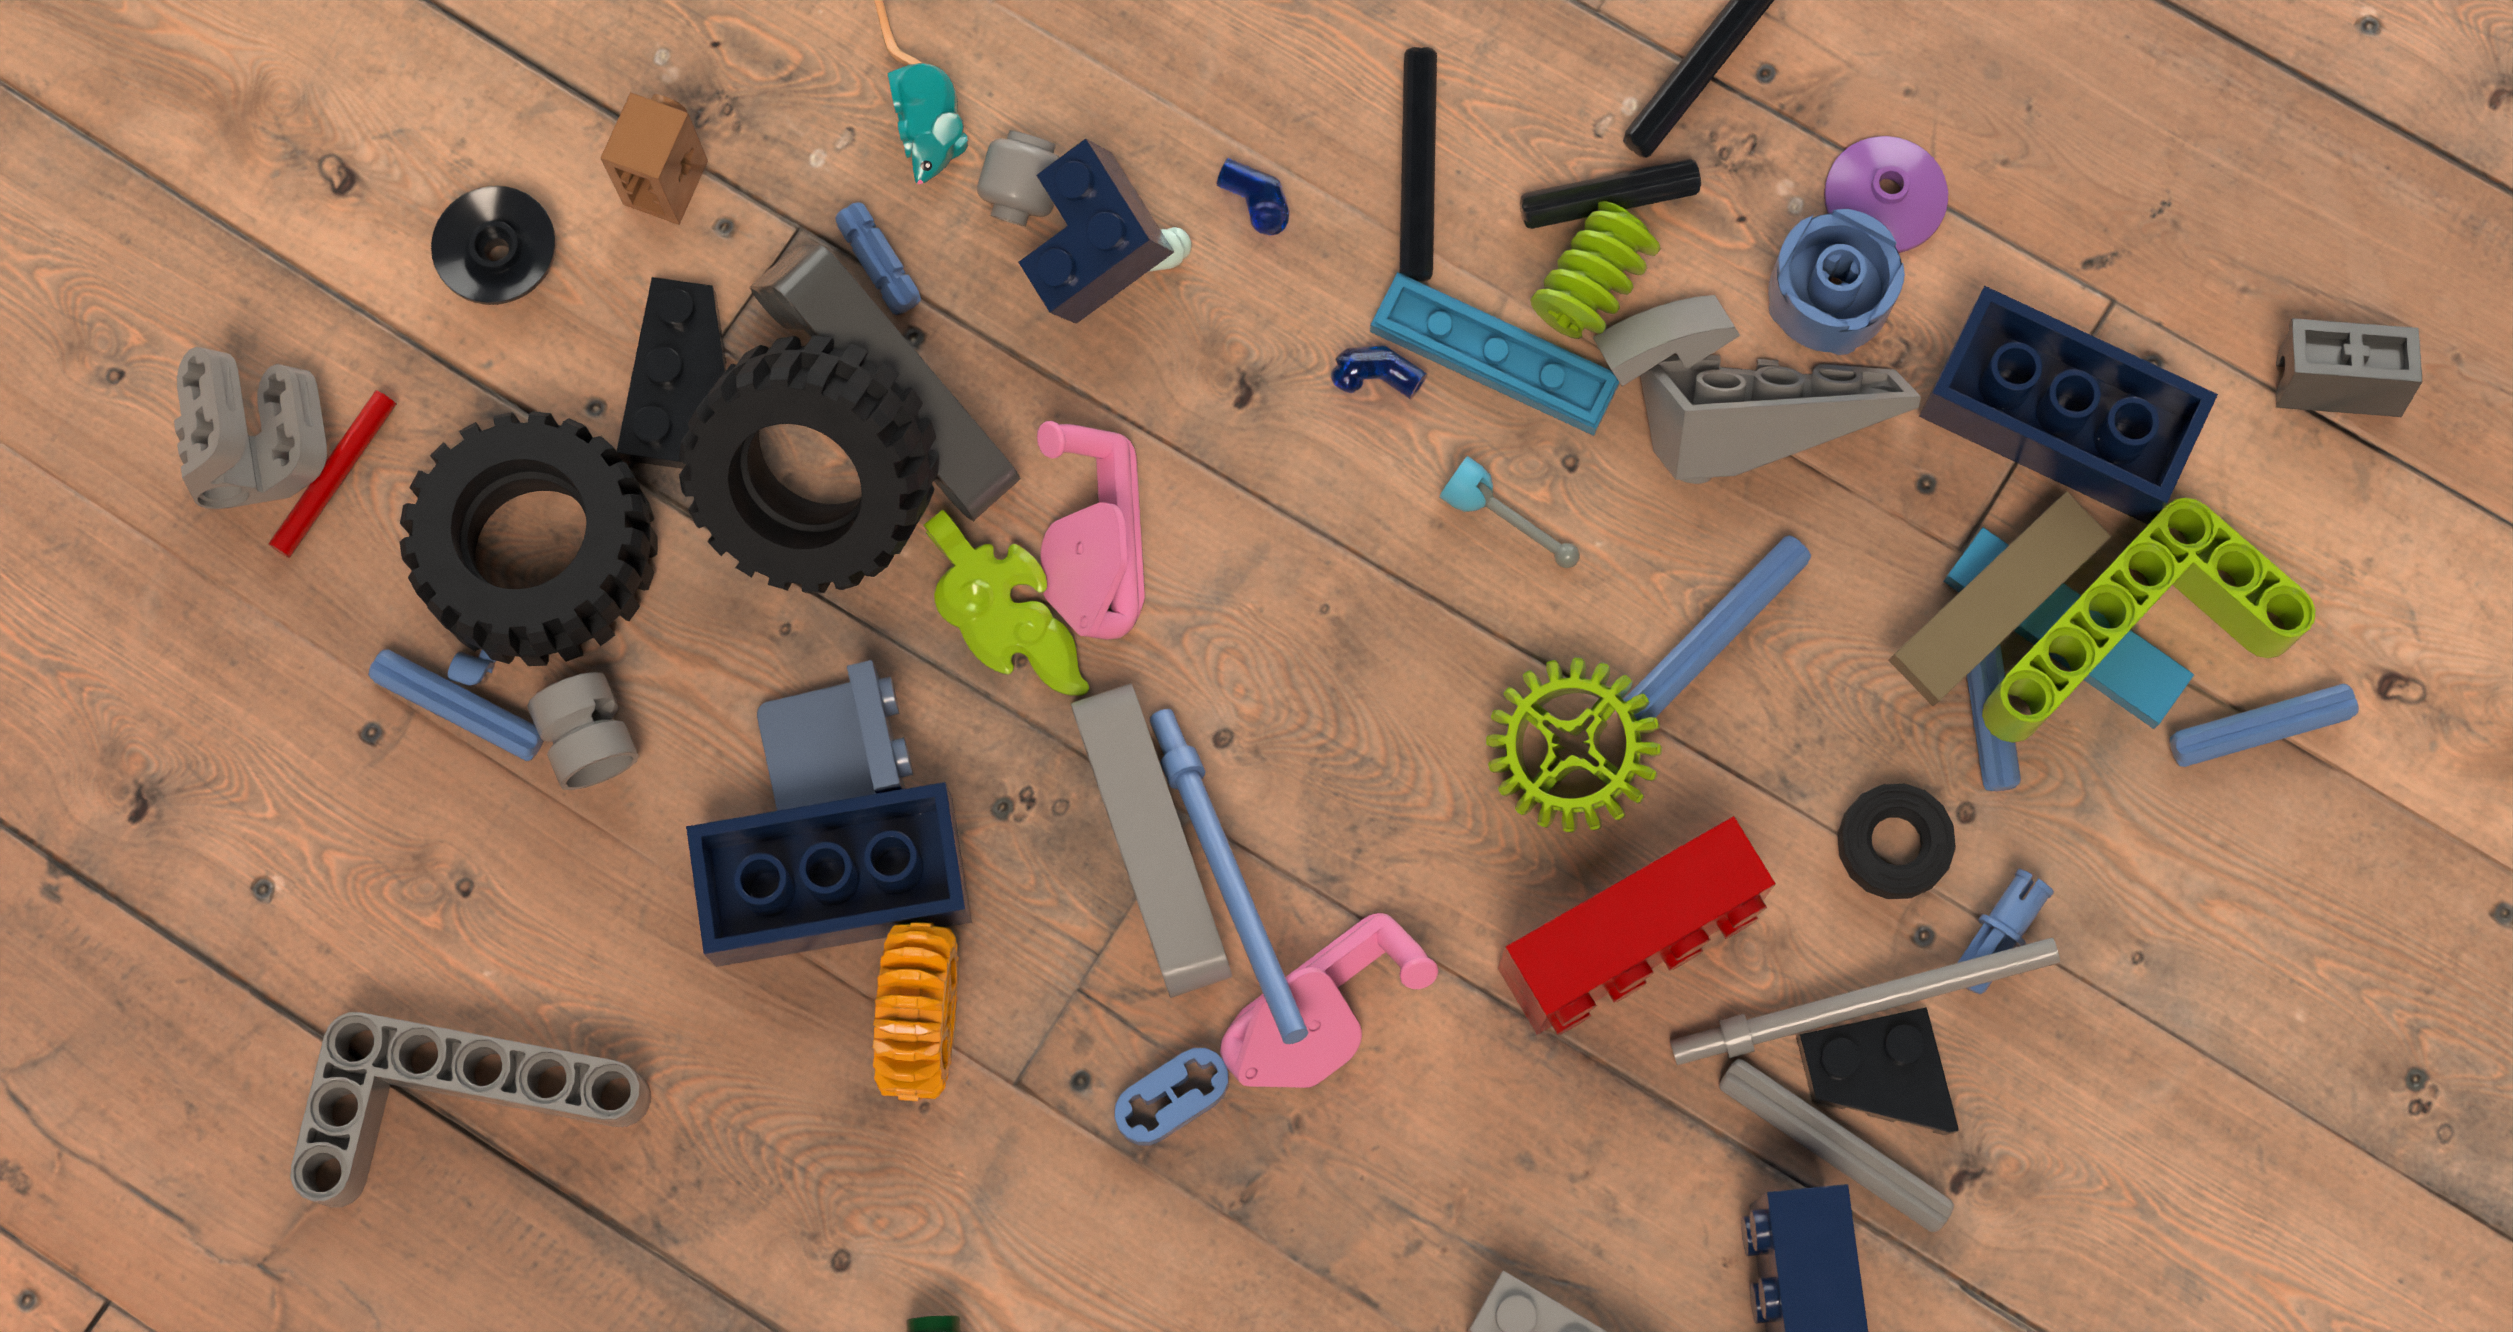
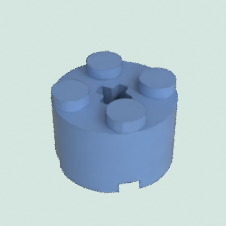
M1837 209L1829 214L1817 217L1812 215L1800 221L1787 235L1770 277L1768 287L1769 314L1773 321L1779 324L1782 330L1794 341L1816 351L1847 355L1855 351L1857 347L1870 341L1886 323L1904 283V265L1901 263L1899 253L1895 247L1897 242L1891 232L1875 218L1851 209ZM1832 277H1835L1840 279L1843 283L1840 285H1836L1830 281Z

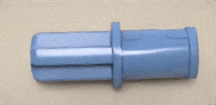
M2018 869L2014 874V879L1990 915L1982 914L1978 919L1982 926L1957 963L2025 945L2026 942L2022 936L2047 899L2053 895V889L2038 878L2026 898L2022 900L2034 881L2031 880L2033 877L2031 873ZM1992 981L1966 989L1973 993L1982 994L1986 992Z

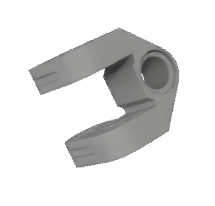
M194 347L183 356L177 373V390L181 416L174 420L175 432L180 440L177 444L179 457L184 464L181 466L182 479L198 506L207 509H225L290 498L315 481L325 466L327 443L318 387L315 377L310 371L280 364L270 366L261 378L257 392L262 432L254 437L249 436L247 432L238 368L231 354Z

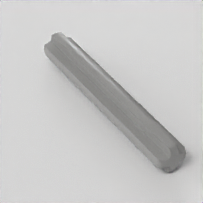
M1737 1059L1722 1077L1719 1084L1721 1091L1928 1231H1939L1951 1216L1954 1208L1952 1200L1744 1060Z

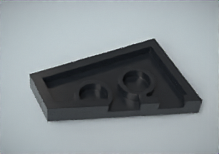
M651 278L617 446V453L623 461L680 469L686 466V464L681 462L679 453L681 441L690 430L688 422L697 407L726 371V357L717 295L712 285Z

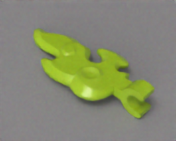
M941 510L923 524L927 530L926 534L953 565L937 583L934 593L937 610L944 620L960 629L967 646L975 657L988 668L1009 675L1014 671V666L1011 662L1012 656L1016 653H1021L1028 658L1036 674L1051 689L1070 696L1085 695L1089 691V685L1079 672L1076 646L1069 630L1060 621L1052 617L1050 610L1043 603L1037 601L1015 603L1010 597L1011 590L1018 585L1030 586L1039 593L1047 590L1046 575L1036 559L1016 544L1009 546L1007 557L1003 560H997L994 557V549L991 544H984L974 549L944 510Z

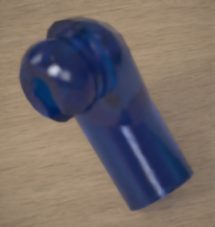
M1227 158L1219 173L1217 186L1245 197L1251 225L1257 232L1270 236L1282 232L1288 224L1290 210L1280 181L1274 176Z
M1378 345L1346 348L1336 357L1337 365L1333 368L1330 377L1336 387L1348 393L1359 390L1363 385L1364 379H1380L1407 398L1412 399L1423 385L1428 373L1389 347Z

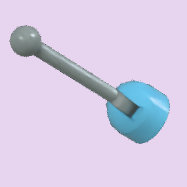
M1469 456L1464 459L1439 496L1449 505L1463 512L1477 511L1487 507L1552 552L1556 563L1563 568H1571L1579 561L1580 554L1575 545L1559 543L1493 497L1491 475L1482 465Z

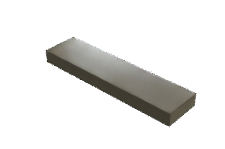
M2066 491L1888 661L1932 706L1936 705L2112 536Z

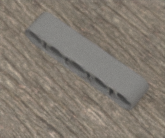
M1132 683L1071 703L1090 765L1170 998L1231 978V970Z

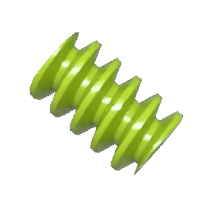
M1607 201L1598 202V211L1592 212L1585 220V230L1579 231L1571 240L1572 250H1566L1557 260L1558 269L1551 270L1545 277V289L1537 290L1530 299L1531 306L1540 318L1557 332L1570 338H1582V331L1584 329L1593 333H1603L1607 326L1605 321L1596 312L1597 309L1609 314L1617 313L1620 305L1610 291L1613 290L1619 294L1628 295L1634 288L1631 280L1623 273L1624 270L1641 276L1647 270V265L1637 252L1655 256L1661 250L1659 242L1649 233L1647 227L1626 209Z

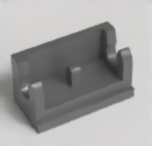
M2292 318L2289 323V331L2279 349L2276 366L2285 367L2283 378L2280 380L2276 390V408L2402 417L2423 382L2419 328Z

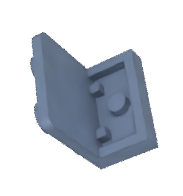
M872 660L848 665L849 683L765 702L758 708L757 719L777 811L905 789L903 777L913 775V769L905 738L894 740L889 716L899 714L894 685L891 676L880 678Z

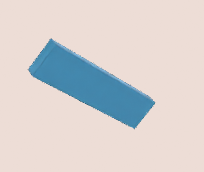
M1398 272L1370 325V332L1593 436L1620 385L1612 371Z
M1983 527L1943 582L1957 592H1960L2009 545ZM2063 583L2014 632L2035 645L2081 595ZM2089 610L2091 618L2097 625L2102 628L2111 629L2108 620L2102 614ZM2130 630L2084 681L2152 729H2155L2194 674ZM2049 653L2051 658L2071 671L2069 663L2064 657L2056 653Z

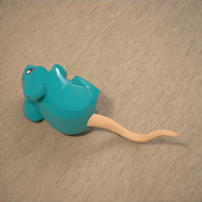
M874 0L886 48L893 59L904 65V67L889 72L888 78L895 112L898 114L899 119L897 124L900 139L903 141L906 158H912L915 182L920 185L938 175L947 167L952 159L961 155L968 147L967 135L963 132V120L957 114V94L951 79L943 70L937 66L922 63L898 48L889 26L883 0Z

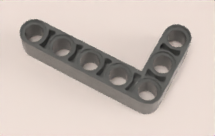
M823 245L796 246L750 286V290L758 302L783 328L804 330L810 338L813 335L833 338L835 340L834 348L844 351L852 343L868 350L865 359L880 368L885 361L900 373L895 382L903 391L909 387L915 390L923 402L922 407L917 413L919 419L927 417L933 424L936 440L930 450H935L939 455L938 474L934 482L968 519L974 522L1021 479L1003 453L846 268Z

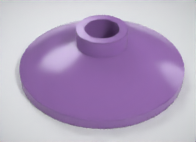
M1879 136L1861 140L1848 147L1839 155L1828 173L1824 198L1828 214L1837 209H1851L1865 213L1881 222L1893 235L1897 242L1895 247L1898 253L1918 247L1936 232L1947 210L1948 187L1940 166L1923 148L1905 139ZM1883 179L1892 180L1899 184L1901 191L1896 194L1886 193L1881 189L1879 182Z

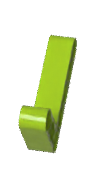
M2175 499L2165 506L1991 692L1983 704L1982 717L1985 726L1998 739L2011 743L2024 741L2033 735L2172 585L2246 650L2257 657L2268 659L2279 657L2310 630L2315 621L2316 612L2313 601L2305 590L2208 506L2196 499ZM2169 528L2181 532L2187 539L2188 544L2174 539L2170 534ZM2129 569L2142 573L2147 578L2149 586L2136 582L2131 576ZM2218 570L2230 574L2235 580L2237 587L2225 583L2219 576ZM2089 610L2102 614L2108 620L2111 629L2102 628L2097 625L2091 618ZM2267 612L2278 616L2284 623L2286 630L2273 625L2268 618ZM2049 653H2056L2064 657L2069 663L2071 672L2057 668L2050 660ZM2008 695L2018 696L2028 704L2031 715L2021 714L2011 706Z

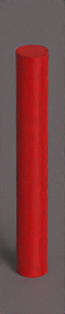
M375 390L326 460L321 474L315 481L310 483L268 543L269 546L288 558L291 557L397 405L391 398Z

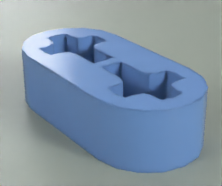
M1192 1048L1182 1052L1127 1088L1119 1096L1115 1105V1120L1120 1133L1134 1144L1151 1146L1164 1140L1216 1106L1224 1098L1229 1087V1074L1223 1059L1216 1052L1207 1048ZM1196 1062L1202 1070L1210 1066L1215 1068L1217 1073L1211 1078L1213 1088L1211 1093L1203 1096L1201 1091L1195 1088L1177 1098L1173 1090L1186 1083L1189 1079L1186 1069L1188 1065ZM1164 1096H1167L1170 1100V1104L1156 1113L1158 1126L1154 1130L1148 1132L1142 1124L1136 1125L1133 1128L1127 1124L1126 1121L1134 1115L1131 1106L1134 1100L1141 1098L1146 1105H1151Z

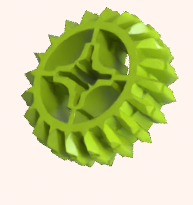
M1573 658L1570 665L1569 678H1563L1562 669L1557 661H1548L1546 663V671L1550 682L1542 685L1534 672L1528 670L1523 674V679L1532 691L1524 698L1511 687H1508L1504 692L1505 698L1518 706L1514 714L1511 716L1502 710H1494L1492 712L1491 719L1500 725L1508 726L1506 736L1492 734L1486 737V744L1496 749H1506V756L1495 758L1488 763L1489 770L1493 773H1503L1511 770L1513 776L1503 781L1498 790L1501 795L1506 797L1513 795L1520 789L1525 792L1515 807V810L1521 815L1528 814L1537 803H1540L1542 807L1538 814V825L1548 828L1553 823L1556 812L1560 811L1562 812L1563 831L1574 833L1578 824V813H1585L1586 823L1593 831L1599 830L1602 827V820L1598 809L1606 806L1610 815L1615 820L1620 821L1625 817L1624 809L1616 800L1621 794L1624 793L1637 804L1644 800V794L1639 789L1630 785L1636 775L1647 781H1655L1657 772L1648 766L1641 765L1640 761L1642 755L1655 757L1662 754V746L1660 744L1642 742V734L1652 733L1660 728L1659 721L1655 717H1647L1637 721L1635 715L1649 705V699L1645 694H1640L1625 702L1623 697L1630 690L1633 681L1627 675H1622L1611 688L1607 687L1606 683L1610 676V667L1607 664L1600 662L1596 666L1590 680L1585 678L1586 666L1582 658ZM1581 693L1599 698L1591 709L1586 708L1579 717L1569 721L1555 718L1542 707L1550 700L1566 694ZM1615 710L1623 723L1626 735V752L1620 769L1605 758L1599 746L1600 736L1608 725L1606 721ZM1529 722L1542 732L1548 743V754L1539 766L1541 771L1534 779H1532L1528 772L1523 756V739ZM1553 724L1563 733L1568 732L1574 736L1579 735L1585 730L1588 733L1589 739L1583 741V743L1590 747L1588 753L1599 762V766L1595 767L1585 758L1580 759L1574 755L1562 761L1563 759L1560 757L1559 751L1566 748L1559 744L1561 738L1550 730V725ZM1576 770H1588L1607 784L1598 792L1581 798H1560L1548 794L1557 781L1562 782L1568 774Z

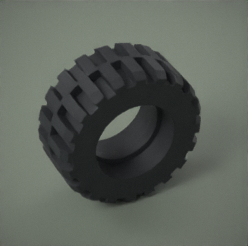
M813 335L806 346H801L800 338L796 336L776 339L770 349L767 346L759 345L746 352L737 364H731L697 407L688 422L690 430L681 441L679 458L683 464H686L679 474L681 490L685 497H694V501L688 508V511L696 527L702 528L706 526L712 535L707 542L720 556L728 552L737 559L739 563L735 567L736 569L751 578L755 572L769 577V586L787 591L791 584L795 583L802 584V592L825 593L831 582L834 583L836 589L845 590L859 585L865 575L875 577L889 566L894 555L901 553L929 505L935 490L932 483L938 474L939 455L935 450H930L936 440V434L932 421L929 418L919 419L917 413L922 407L923 402L915 390L909 387L903 391L895 382L900 373L884 361L879 368L866 360L868 350L850 343L845 351L834 348L835 340L830 337ZM793 424L805 426L826 435L845 451L854 464L860 479L862 497L846 503L824 504L796 495L782 485L767 466L760 447L759 430L773 425Z
M532 411L526 423H520L513 412L495 415L493 418L494 427L482 431L475 422L459 431L464 438L462 442L452 449L443 442L430 455L436 465L429 474L423 471L417 472L409 487L418 497L416 504H404L400 524L409 534V537H404L399 542L402 560L411 569L408 579L413 589L428 606L429 611L462 644L474 652L482 649L492 660L510 664L516 656L520 657L527 666H547L549 662L548 654L559 653L564 661L567 662L584 656L580 646L582 643L594 638L602 646L615 636V633L609 627L618 616H621L626 621H630L639 609L640 605L633 596L637 589L649 590L655 572L649 565L648 559L658 555V536L651 527L654 516L647 498L626 462L622 461L615 448L602 436L593 438L585 425L568 418L560 426L551 413ZM536 491H553L573 497L581 505L585 513L586 531L581 548L564 571L541 585L526 589L496 587L489 584L481 576L475 561L478 538L487 520L499 507L517 496Z

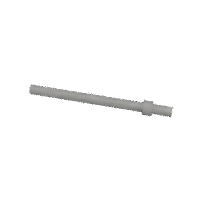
M2049 938L1747 1020L1745 1014L1719 1020L1720 1027L1672 1039L1670 1043L1677 1065L1726 1052L1729 1058L1755 1052L1754 1045L2051 966L2060 963V957L2054 939Z

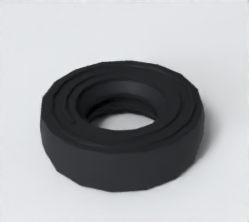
M1905 783L1883 784L1862 793L1844 813L1837 834L1839 857L1849 877L1866 892L1885 899L1913 898L1932 889L1949 870L1956 849L1954 825L1944 806L1926 790ZM1887 818H1900L1911 823L1920 835L1921 848L1915 860L1905 865H1893L1883 861L1876 854L1872 845V834L1875 826Z

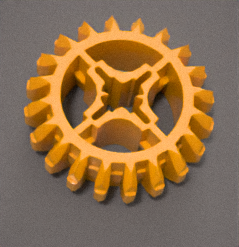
M911 922V925H894L887 934L883 955L880 960V973L877 977L878 987L875 999L874 1040L872 1046L874 1049V1080L882 1096L898 1097V1100L919 1102L921 1099H936L945 1089L954 1044L959 979L958 944L951 928L938 927L934 923Z

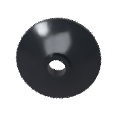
M506 186L482 187L457 198L441 214L434 228L431 241L432 260L437 273L446 286L458 296L484 305L509 303L529 294L548 274L556 253L555 230L545 209L530 195ZM497 246L509 248V252L504 258L498 261L489 260V254L493 248Z

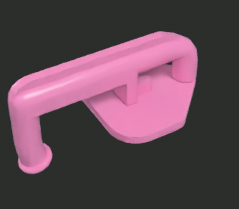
M1046 421L1040 425L1037 432L1038 446L1046 457L1052 459L1058 458L1063 453H1074L1096 458L1099 503L1055 521L1046 531L1041 545V567L1047 579V590L1043 592V595L1080 636L1105 640L1121 638L1132 630L1140 615L1145 599L1135 449L1131 441L1119 433Z
M1383 913L1369 915L1285 977L1307 1027L1308 1035L1297 1043L1285 1044L1264 994H1262L1243 1008L1227 1028L1222 1038L1220 1049L1224 1064L1243 1086L1313 1087L1347 1063L1354 1056L1361 1043V1026L1338 987L1385 952L1400 967L1399 976L1401 982L1411 989H1422L1431 985L1438 976L1437 964L1428 958L1421 946L1391 916Z

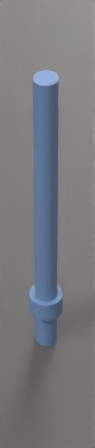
M1171 709L1157 711L1150 717V723L1164 754L1160 763L1169 786L1179 790L1281 1038L1285 1044L1297 1043L1308 1035L1307 1027L1202 781L1205 776L1203 764L1197 750L1187 745L1174 712Z

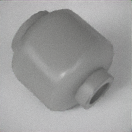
M1009 130L1007 139H995L990 143L977 185L978 195L984 201L993 204L990 216L1026 227L1029 216L1045 217L1051 213L1054 203L1036 175L1060 158L1053 154L1056 146L1054 143Z

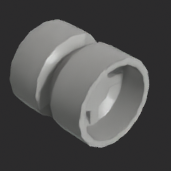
M591 672L566 678L548 686L529 700L527 707L540 738L543 741L553 742L547 756L558 783L563 790L582 789L602 783L626 771L637 762L639 754L626 724L623 721L613 720L619 707L608 680L603 673Z

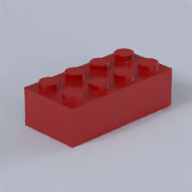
M1733 816L1505 946L1498 970L1536 1034L1538 1035L1553 1027L1556 1034L1561 1035L1587 1020L1591 1016L1590 1011L1597 1006L1595 1001L1608 994L1613 1003H1616L1647 984L1645 979L1654 974L1652 969L1664 962L1669 971H1672L1703 952L1701 947L1711 941L1709 936L1720 930L1724 938L1727 939L1755 923L1759 919L1757 915L1767 909L1764 899L1776 883L1738 821Z

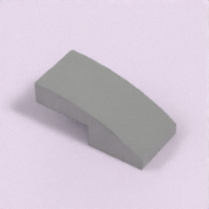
M1710 295L1678 300L1651 308L1609 327L1603 333L1594 336L1593 339L1623 387L1675 353L1685 368L1688 369L1739 337L1740 334L1716 296Z

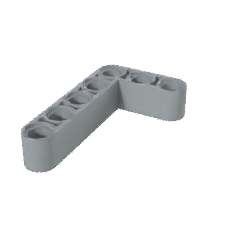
M348 1012L337 1017L328 1026L324 1035L291 1164L290 1178L294 1189L303 1198L330 1208H342L353 1203L361 1195L367 1182L390 1085L612 1127H628L637 1123L647 1113L651 1103V1091L647 1081L639 1073L619 1061L362 1012ZM371 1030L374 1037V1046L371 1053L365 1059L352 1062L349 1056L351 1040L358 1033ZM435 1042L438 1049V1058L435 1065L427 1072L415 1074L412 1068V1057L415 1050L425 1043ZM499 1054L502 1061V1071L499 1077L489 1085L478 1086L475 1079L477 1064L488 1055ZM563 1066L566 1072V1083L563 1090L554 1097L542 1098L538 1091V1081L541 1075L551 1067ZM617 1078L628 1079L631 1086L628 1101L619 1109L605 1110L601 1102L605 1086ZM354 1094L358 1102V1110L355 1117L348 1124L337 1127L332 1118L336 1102L343 1096ZM336 1158L341 1165L340 1180L331 1190L321 1192L316 1183L317 1172L326 1161Z

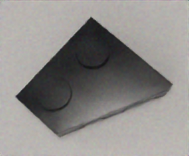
M1927 1007L1804 1033L1796 1038L1812 1102L1839 1109L1849 1108L1865 1112L1870 1117L1890 1122L1900 1121L1932 1129L1933 1133L1941 1135L1954 1134L1959 1131Z

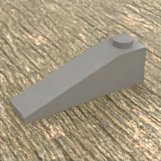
M1673 355L1640 375L1654 453L1675 480L1693 484L1706 483L1712 477L1742 474L1917 409L1921 399L1916 390L1894 369L1819 364L1814 367L1812 374H1801L1794 369L1779 366L1778 360L1758 359L1756 370L1720 367L1721 359L1718 355H1709L1686 369L1678 355Z

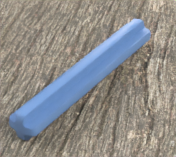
M1790 535L1784 537L1624 698L1625 702H1627L1636 695L1645 694L1649 699V705L1635 715L1637 721L1647 717L1656 718L1808 564L1811 554L1798 539Z

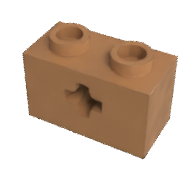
M630 92L600 158L623 205L678 225L681 223L708 162L691 118L682 104L659 94H654L651 99L632 92Z

